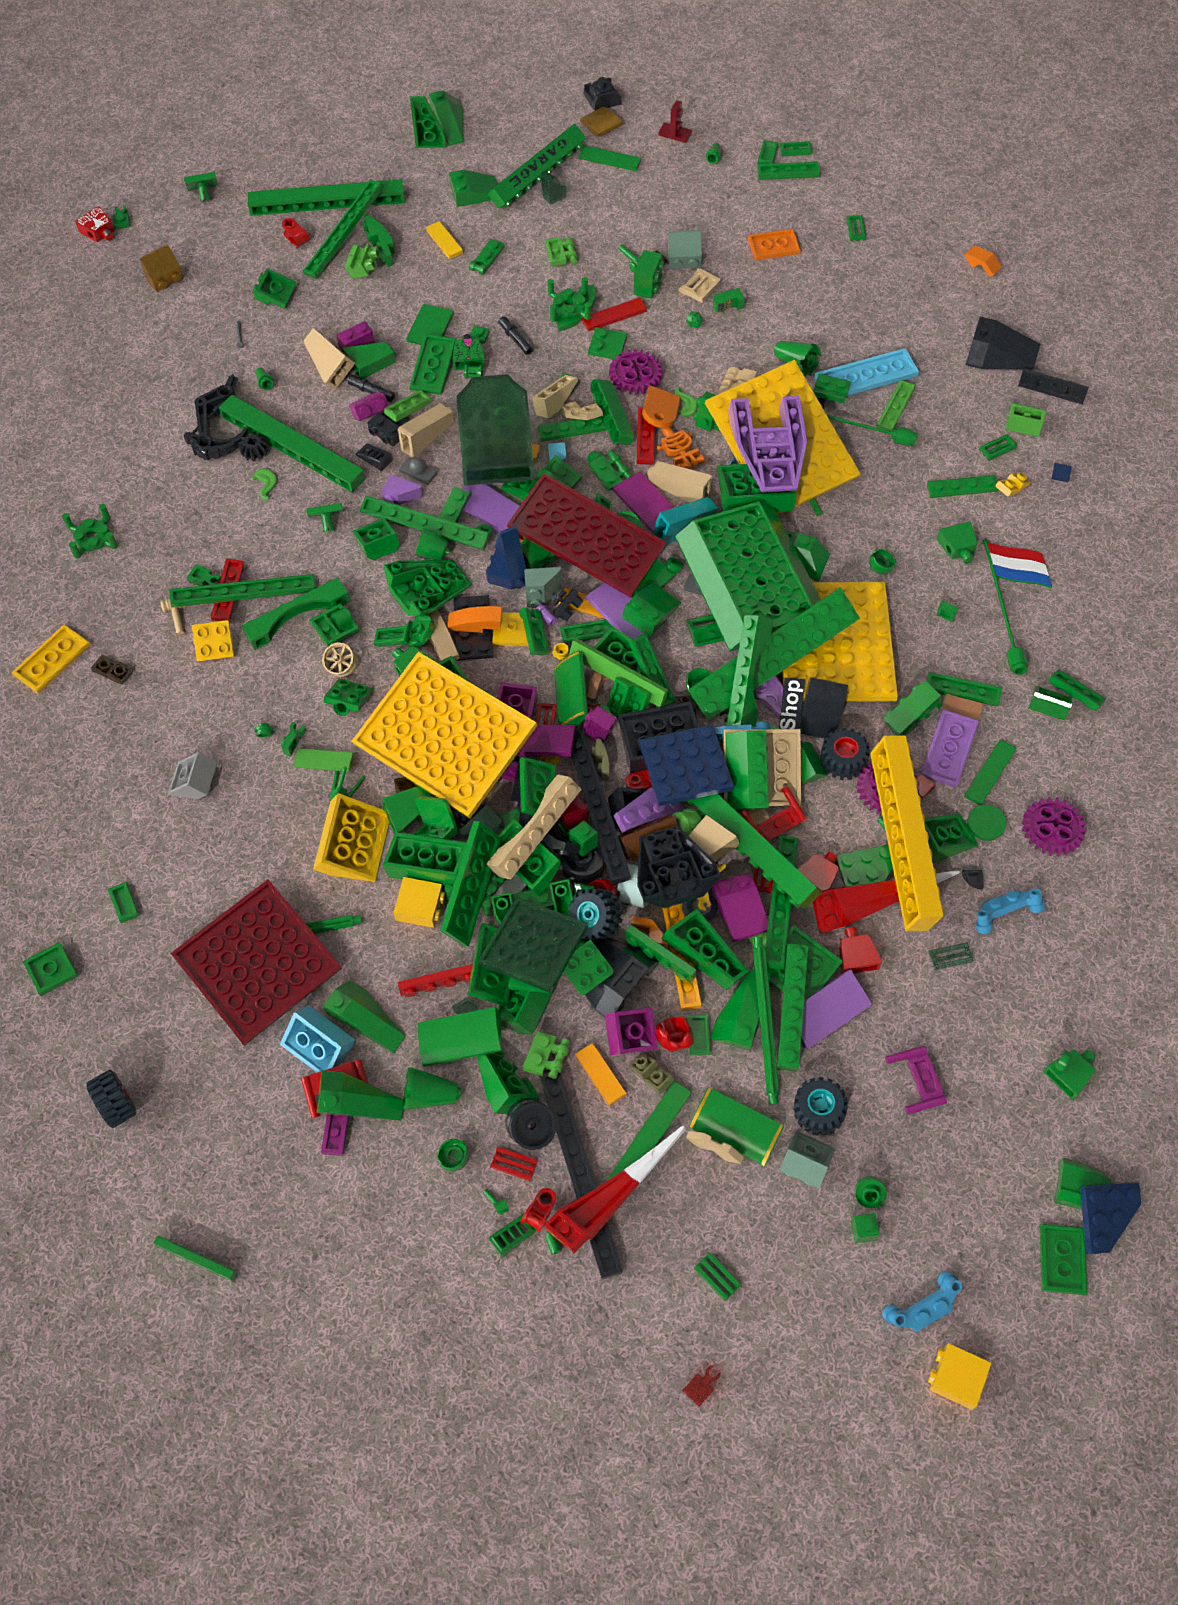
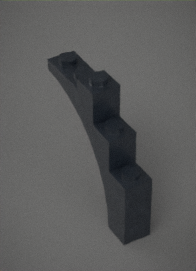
M519 755L510 801L518 802L517 806H521L520 759L526 757L546 762V760ZM520 811L518 823L525 827L534 815L521 813ZM554 825L540 842L552 854L558 853L570 856L571 852L579 853L580 845L571 843L564 838Z

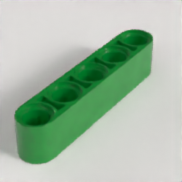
M593 379L591 392L595 402L602 409V419L612 442L615 444L631 445L634 434L612 382Z

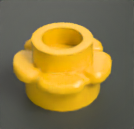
M565 643L556 644L552 651L553 656L557 657L558 660L564 659L569 655L568 646Z

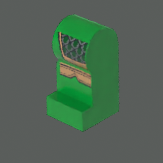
M740 288L716 294L713 297L714 311L724 312L726 309L737 307L738 310L744 309L745 299Z

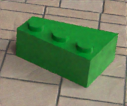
M926 681L922 684L918 683L908 697H903L894 710L891 709L886 713L884 718L885 725L897 736H906L918 726V723L924 717L926 719L931 716L929 713L934 708L940 709L943 707L941 695Z

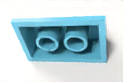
M308 1005L294 1012L280 1045L314 1071L320 1072L339 1066L349 1054L355 1039Z

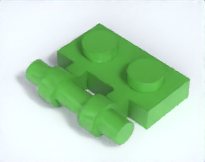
M560 237L545 239L551 267L567 264V259L571 260L572 264L577 263V252L574 251L575 245L570 237H567L565 241H561Z
M537 1031L524 1062L523 1071L543 1077L546 1069L550 1070L548 1076L556 1079L558 1073L563 1068V1059L569 1052L568 1046L570 1041L564 1038L560 1045H555L557 1041L555 1036ZM552 1053L557 1054L554 1061H549Z

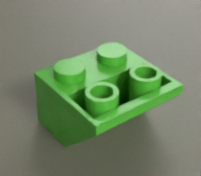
M1011 402L1005 430L1039 437L1046 410Z

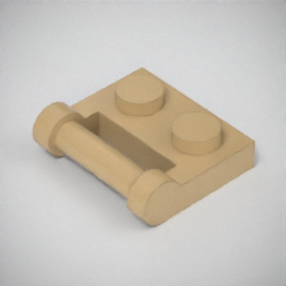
M698 268L694 275L685 284L681 285L678 290L680 293L703 303L720 285L721 279ZM698 279H700V281H699L693 288H691L692 285H693Z

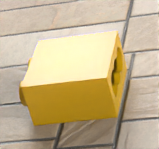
M403 877L393 912L395 921L434 928L435 922L440 919V904L444 903L446 892H443L442 884Z
M948 1343L943 1349L939 1348L935 1361L939 1363L936 1370L932 1369L929 1375L928 1383H931L929 1390L973 1410L978 1405L991 1362Z

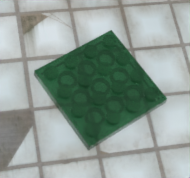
M516 897L480 956L478 963L482 967L551 993L585 935L588 923Z

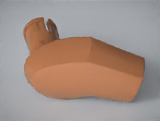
M594 670L587 684L586 697L597 700L601 686L605 681L611 679Z

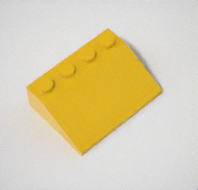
M338 793L330 801L313 870L335 877L375 882L389 825L385 811Z

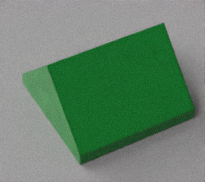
M1036 686L1028 709L1065 720L1072 706V698Z
M801 741V786L824 778L828 774L813 744Z

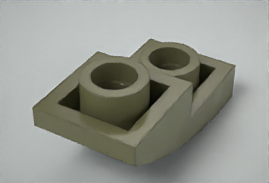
M596 739V746H592V757H595V763L598 764V774H602L601 780L609 781L608 755L601 739Z
M644 1052L628 1065L634 1073L659 1095L674 1082L672 1075L660 1068L657 1062Z

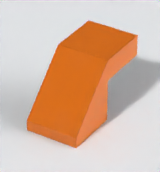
M973 245L964 254L972 267L981 264L990 277L994 276L1002 267L994 253L976 245Z
M632 916V926L642 933L649 934L651 939L668 949V944L661 939L664 934L652 919Z

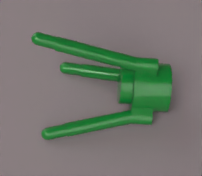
M347 766L343 767L338 785L339 771H335L329 801L338 793L351 798L364 781L365 776L361 777L347 795V790L342 787Z

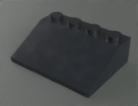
M691 702L618 715L630 773L647 770L639 746V740L698 727Z

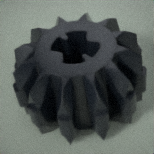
M253 432L252 435L246 434V437H241L239 449L242 457H245L246 460L251 458L254 462L255 458L261 460V456L266 457L268 444L265 437H262L260 433L256 435Z

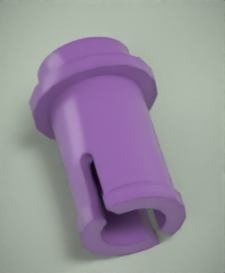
M541 604L536 608L540 610L541 618L549 627L557 622L558 618L548 610L547 605Z

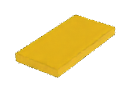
M64 624L11 673L39 694L91 644Z

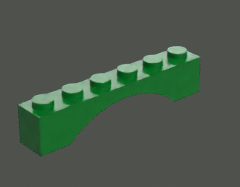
M338 578L330 580L326 584L314 588L310 592L298 596L294 600L282 604L254 620L248 621L242 625L244 635L253 649L256 650L270 643L278 629L296 615L311 610L330 609L339 603L343 606L350 602L349 595Z
M744 615L726 726L752 725L755 727L757 723L758 710L753 690L754 672L759 655L771 637L773 624L771 619L759 615Z
M787 944L782 1013L776 1062L777 1070L797 1072L799 1069L808 946Z

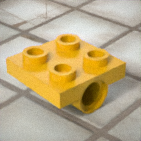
M229 620L192 625L197 661L234 657Z

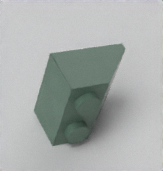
M701 230L669 232V269L701 267Z
M561 567L524 569L527 607L537 608L541 604L546 605L554 597L552 595L553 592L558 594L561 591Z
M796 1131L779 1170L789 1177H795L804 1181L808 1186L820 1188L836 1149Z

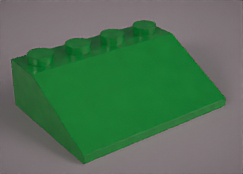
M747 464L717 465L724 511L758 501L774 507L776 512L794 511L796 501L795 490L761 492Z

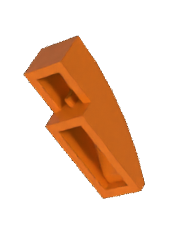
M502 606L472 607L451 612L448 617L447 629L483 633V629L501 630Z

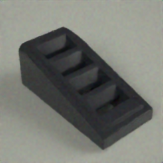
M368 443L356 453V456L380 471H383L392 462V455L389 452Z

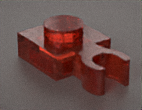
M713 1365L706 1369L703 1378L697 1373L682 1390L698 1408L714 1391L710 1384L716 1382L721 1376L720 1372L716 1377L709 1375Z

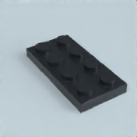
M489 595L453 598L454 611L490 606ZM483 629V633L455 631L456 650L459 654L457 661L494 658L492 629Z

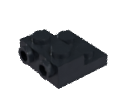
M378 412L367 422L368 431L372 436L381 438L384 444H390L394 447L400 441L398 428L409 422L410 419L405 417L395 422L386 414Z

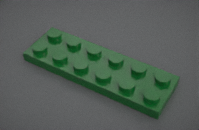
M473 821L440 929L442 933L463 947H469L491 875L492 869L487 865V862L498 850L501 837L480 821Z

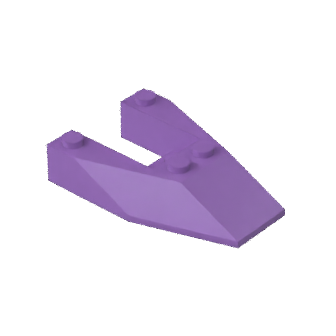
M800 396L782 397L779 406L782 427L753 428L749 399H731L728 409L730 426L737 447L761 492L797 490L807 444Z

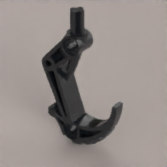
M232 374L228 377L225 385H221L195 399L198 426L192 432H186L183 435L185 442L191 444L194 455L204 460H210V458L215 460L221 456H227L239 447L241 437H246V434H249L248 429L244 427L237 436L230 439L210 437V418L220 411L219 407L231 395L235 396L236 394L235 387L238 378Z

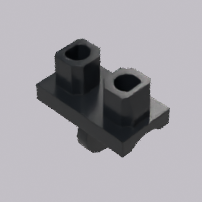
M573 588L564 599L563 597L567 592L563 589L559 594L556 592L552 593L555 597L552 604L556 606L559 601L561 602L553 611V615L557 618L560 617L568 621L573 614L566 607L571 603L578 608L583 603L578 592Z

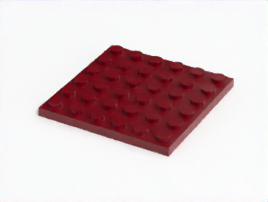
M269 879L170 953L244 1046L342 969L340 964Z

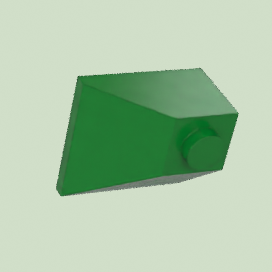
M798 533L793 546L810 579L819 582L830 553L815 537Z

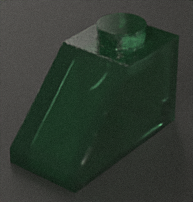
M544 171L541 172L542 197L550 205L566 198L565 184L557 177Z
M485 805L459 832L461 835H469L473 821H480L494 833H497L503 827L501 825L503 821L488 805Z

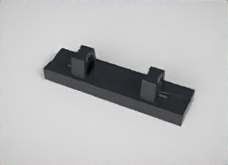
M1025 368L1018 383L1020 387L1082 405L1089 389L1088 386L1077 384L1073 381L1063 380Z

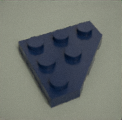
M1139 1182L1080 1186L1086 1254L1110 1253L1141 1206Z

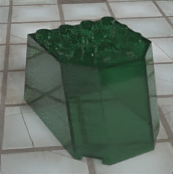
M508 374L472 377L464 389L456 396L464 486L534 481L527 390L522 388Z

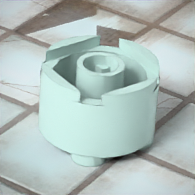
M627 863L632 880L618 884L617 890L620 891L619 901L645 908L649 903L643 902L637 886L638 865Z

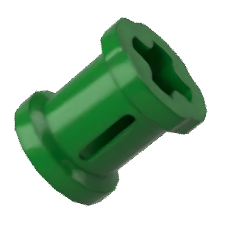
M465 364V379L469 377L482 380V365L469 366V364Z

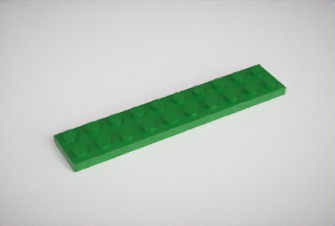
M841 587L771 633V637L763 647L756 663L753 690L860 619ZM738 656L687 689L707 721L730 706Z

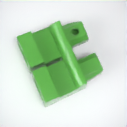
M369 243L365 248L353 245L345 264V269L350 277H365L369 275L370 270H375L377 264L374 259H378L381 256L377 247L371 248Z

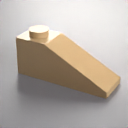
M564 375L534 395L532 399L536 415L546 419L553 417L563 406L578 382V378Z

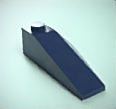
M515 525L499 532L494 546L496 550L494 555L490 557V566L486 569L488 583L511 590L515 588L520 589L525 586L524 569H526L518 528Z

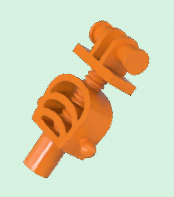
M671 427L661 429L665 437L662 438L661 446H657L656 449L657 451L663 449L668 457H675L673 458V465L691 470V465L695 468L698 464L705 462L704 457L699 455L698 448L689 451L692 446L691 437L693 434L691 432L687 434L685 431L680 430L674 433Z

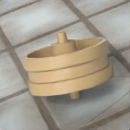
M337 642L326 648L323 653L322 662L326 671L336 677L343 678L355 671L358 657L356 652L348 645ZM342 648L341 653L338 654L337 649ZM346 649H349L351 654L344 656ZM351 658V663L348 664L347 659ZM329 661L335 662L331 667L329 666ZM337 666H339V673L333 672Z

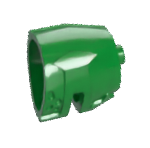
M423 528L415 554L429 560H442L444 555L448 556L450 551L448 549V540L435 531Z

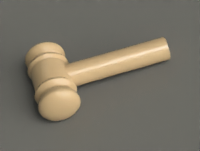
M170 599L161 600L162 610L164 612L172 611L177 635L184 634L179 613L181 607L171 608Z

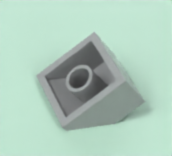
M199 752L178 761L168 795L194 799L207 796L211 790L212 778L216 774L217 762Z

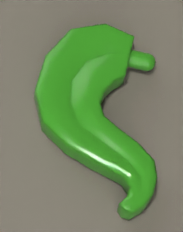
M677 387L674 394L680 396V400L685 402L682 410H677V414H681L684 417L693 416L697 411L696 399L691 395L680 392V387Z
M266 468L259 469L254 473L255 476L252 477V480L258 478L259 481L265 482L260 495L262 499L269 500L267 495L275 488L277 478L272 471Z

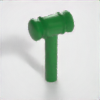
M623 244L619 245L618 249L632 261L629 263V268L634 272L640 258L635 256Z

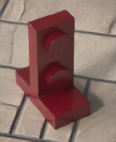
M675 101L671 108L670 124L664 122L658 132V136L687 143L692 130L682 127V101Z

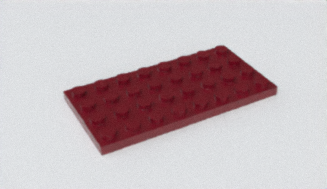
M543 473L507 523L508 528L516 525L518 533L630 598L666 544L660 538Z

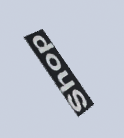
M784 678L779 729H798L802 712L805 679Z

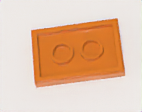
M793 229L747 235L754 260L801 253Z

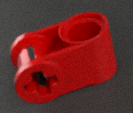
M286 218L282 221V227L285 230L284 236L291 244L296 246L295 248L310 240L307 231L293 218Z
M550 1188L541 1189L532 1204L527 1208L520 1222L523 1224L526 1222L536 1228V1232L540 1233L556 1201L555 1192ZM547 1197L551 1203L544 1204L540 1198Z

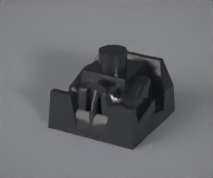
M600 77L593 84H584L583 94L594 111L603 106L611 108L622 104L621 96L611 84L610 77Z

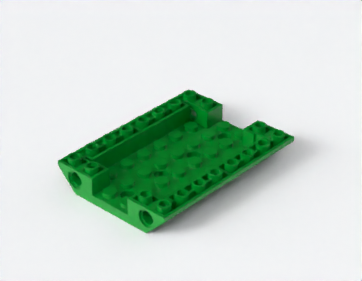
M758 501L693 520L675 537L729 652L739 649L744 615H759L773 620L772 632L821 600L774 507ZM733 524L737 526V528L732 529L729 527V525ZM748 552L751 556L746 557L742 553ZM759 580H761V581L765 582L766 584H765V585H759V584H757L756 582L759 581ZM772 609H776V610H778L780 613H779V614H773V613L771 612V610H772Z

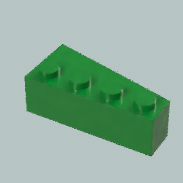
M698 909L669 928L661 937L662 940L726 991L749 972Z

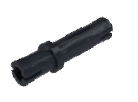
M506 316L500 317L498 324L505 330V334L514 340L525 355L532 353L534 348L519 333L515 324H512Z
M350 374L347 379L349 385L359 388L362 392L366 391L373 395V392L376 393L378 391L385 394L389 402H392L395 398V392L370 383L368 379H361L353 374Z

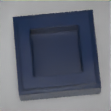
M1054 463L1051 479L1068 483L1072 466Z

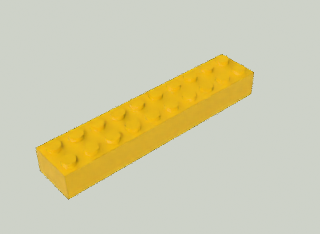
M883 736L870 754L905 931H929L943 917L944 907L940 902V888L937 886L936 869L933 867L932 851L929 849L928 844L929 836L925 830V816L921 811V798L918 795L917 779L914 777L913 772L914 764L909 753L910 745L907 743L906 736Z

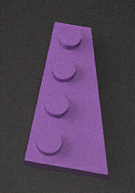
M651 787L617 812L614 818L623 833L666 815L681 812L684 808L681 802L658 807L653 788Z

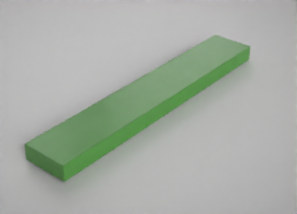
M579 639L573 640L569 655L576 651H582L584 665L612 681H615L616 677H620L641 686L652 693L651 703L658 707L663 706L668 689Z

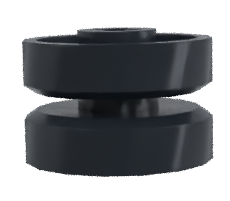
M598 842L597 846L583 857L579 853L571 852L570 856L563 854L561 856L563 875L572 884L577 882L588 885L592 881L600 879L604 873V857Z
M522 1099L514 1103L506 1115V1130L510 1138L522 1148L528 1150L541 1149L547 1146L555 1136L557 1130L556 1118L553 1112L540 1101Z

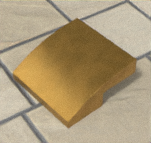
M604 106L580 118L581 124L589 127L590 132L598 137L623 125L620 118Z

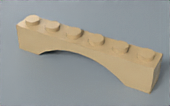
M557 775L545 789L543 800L531 820L514 838L495 852L487 862V865L499 877L511 880L581 791V788L569 776Z

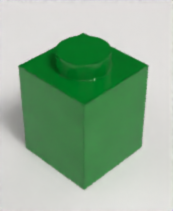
M582 821L569 831V841L580 845L579 854L583 857L597 846L598 832L585 821Z
M876 1214L853 1216L851 1227L854 1242L876 1241L880 1236Z

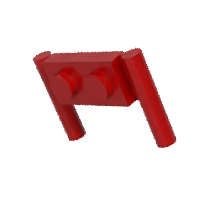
M788 785L781 790L791 806L762 823L756 825L747 809L740 812L741 816L767 841L807 819Z
M361 1059L324 1070L343 1072L368 1083ZM321 1071L301 1078L312 1119L320 1116L317 1113V1104L314 1096L319 1095Z

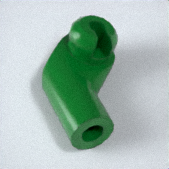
M547 1231L545 1239L551 1255L560 1253L561 1248L558 1240Z

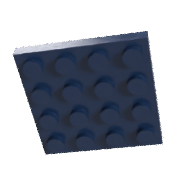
M713 724L639 740V746L658 807L734 790V785Z

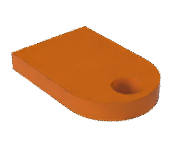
M649 385L642 410L644 419L655 427L668 428L672 426L676 419L680 396Z

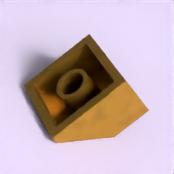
M168 244L139 258L146 281L156 292L164 290L167 286L177 283L184 278L181 267Z

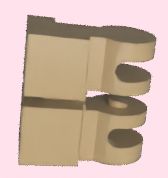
M730 367L722 381L718 394L756 378L757 371L745 368L739 370L736 367Z

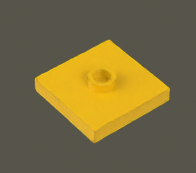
M503 612L501 630L493 629V645L528 646L523 618L520 617L519 613Z

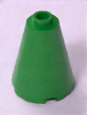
M779 341L774 346V354L785 364L795 360L804 377H806L807 374L810 376L818 367L819 361H817V358L821 356V348L819 345L812 343Z
M408 1067L403 1095L404 1110L455 1104L456 1100H460L461 1088L457 1087L456 1082Z

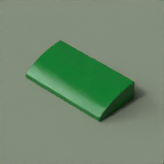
M496 1007L419 1022L418 1040L422 1065L426 1067L502 1051L500 1012Z

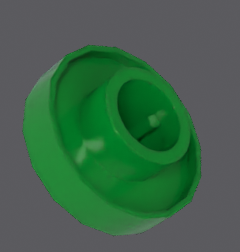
M875 1176L863 1177L855 1185V1198L863 1207L876 1208L886 1200V1186L881 1179Z

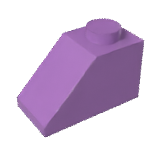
M390 475L382 489L383 500L401 505L422 498V485Z

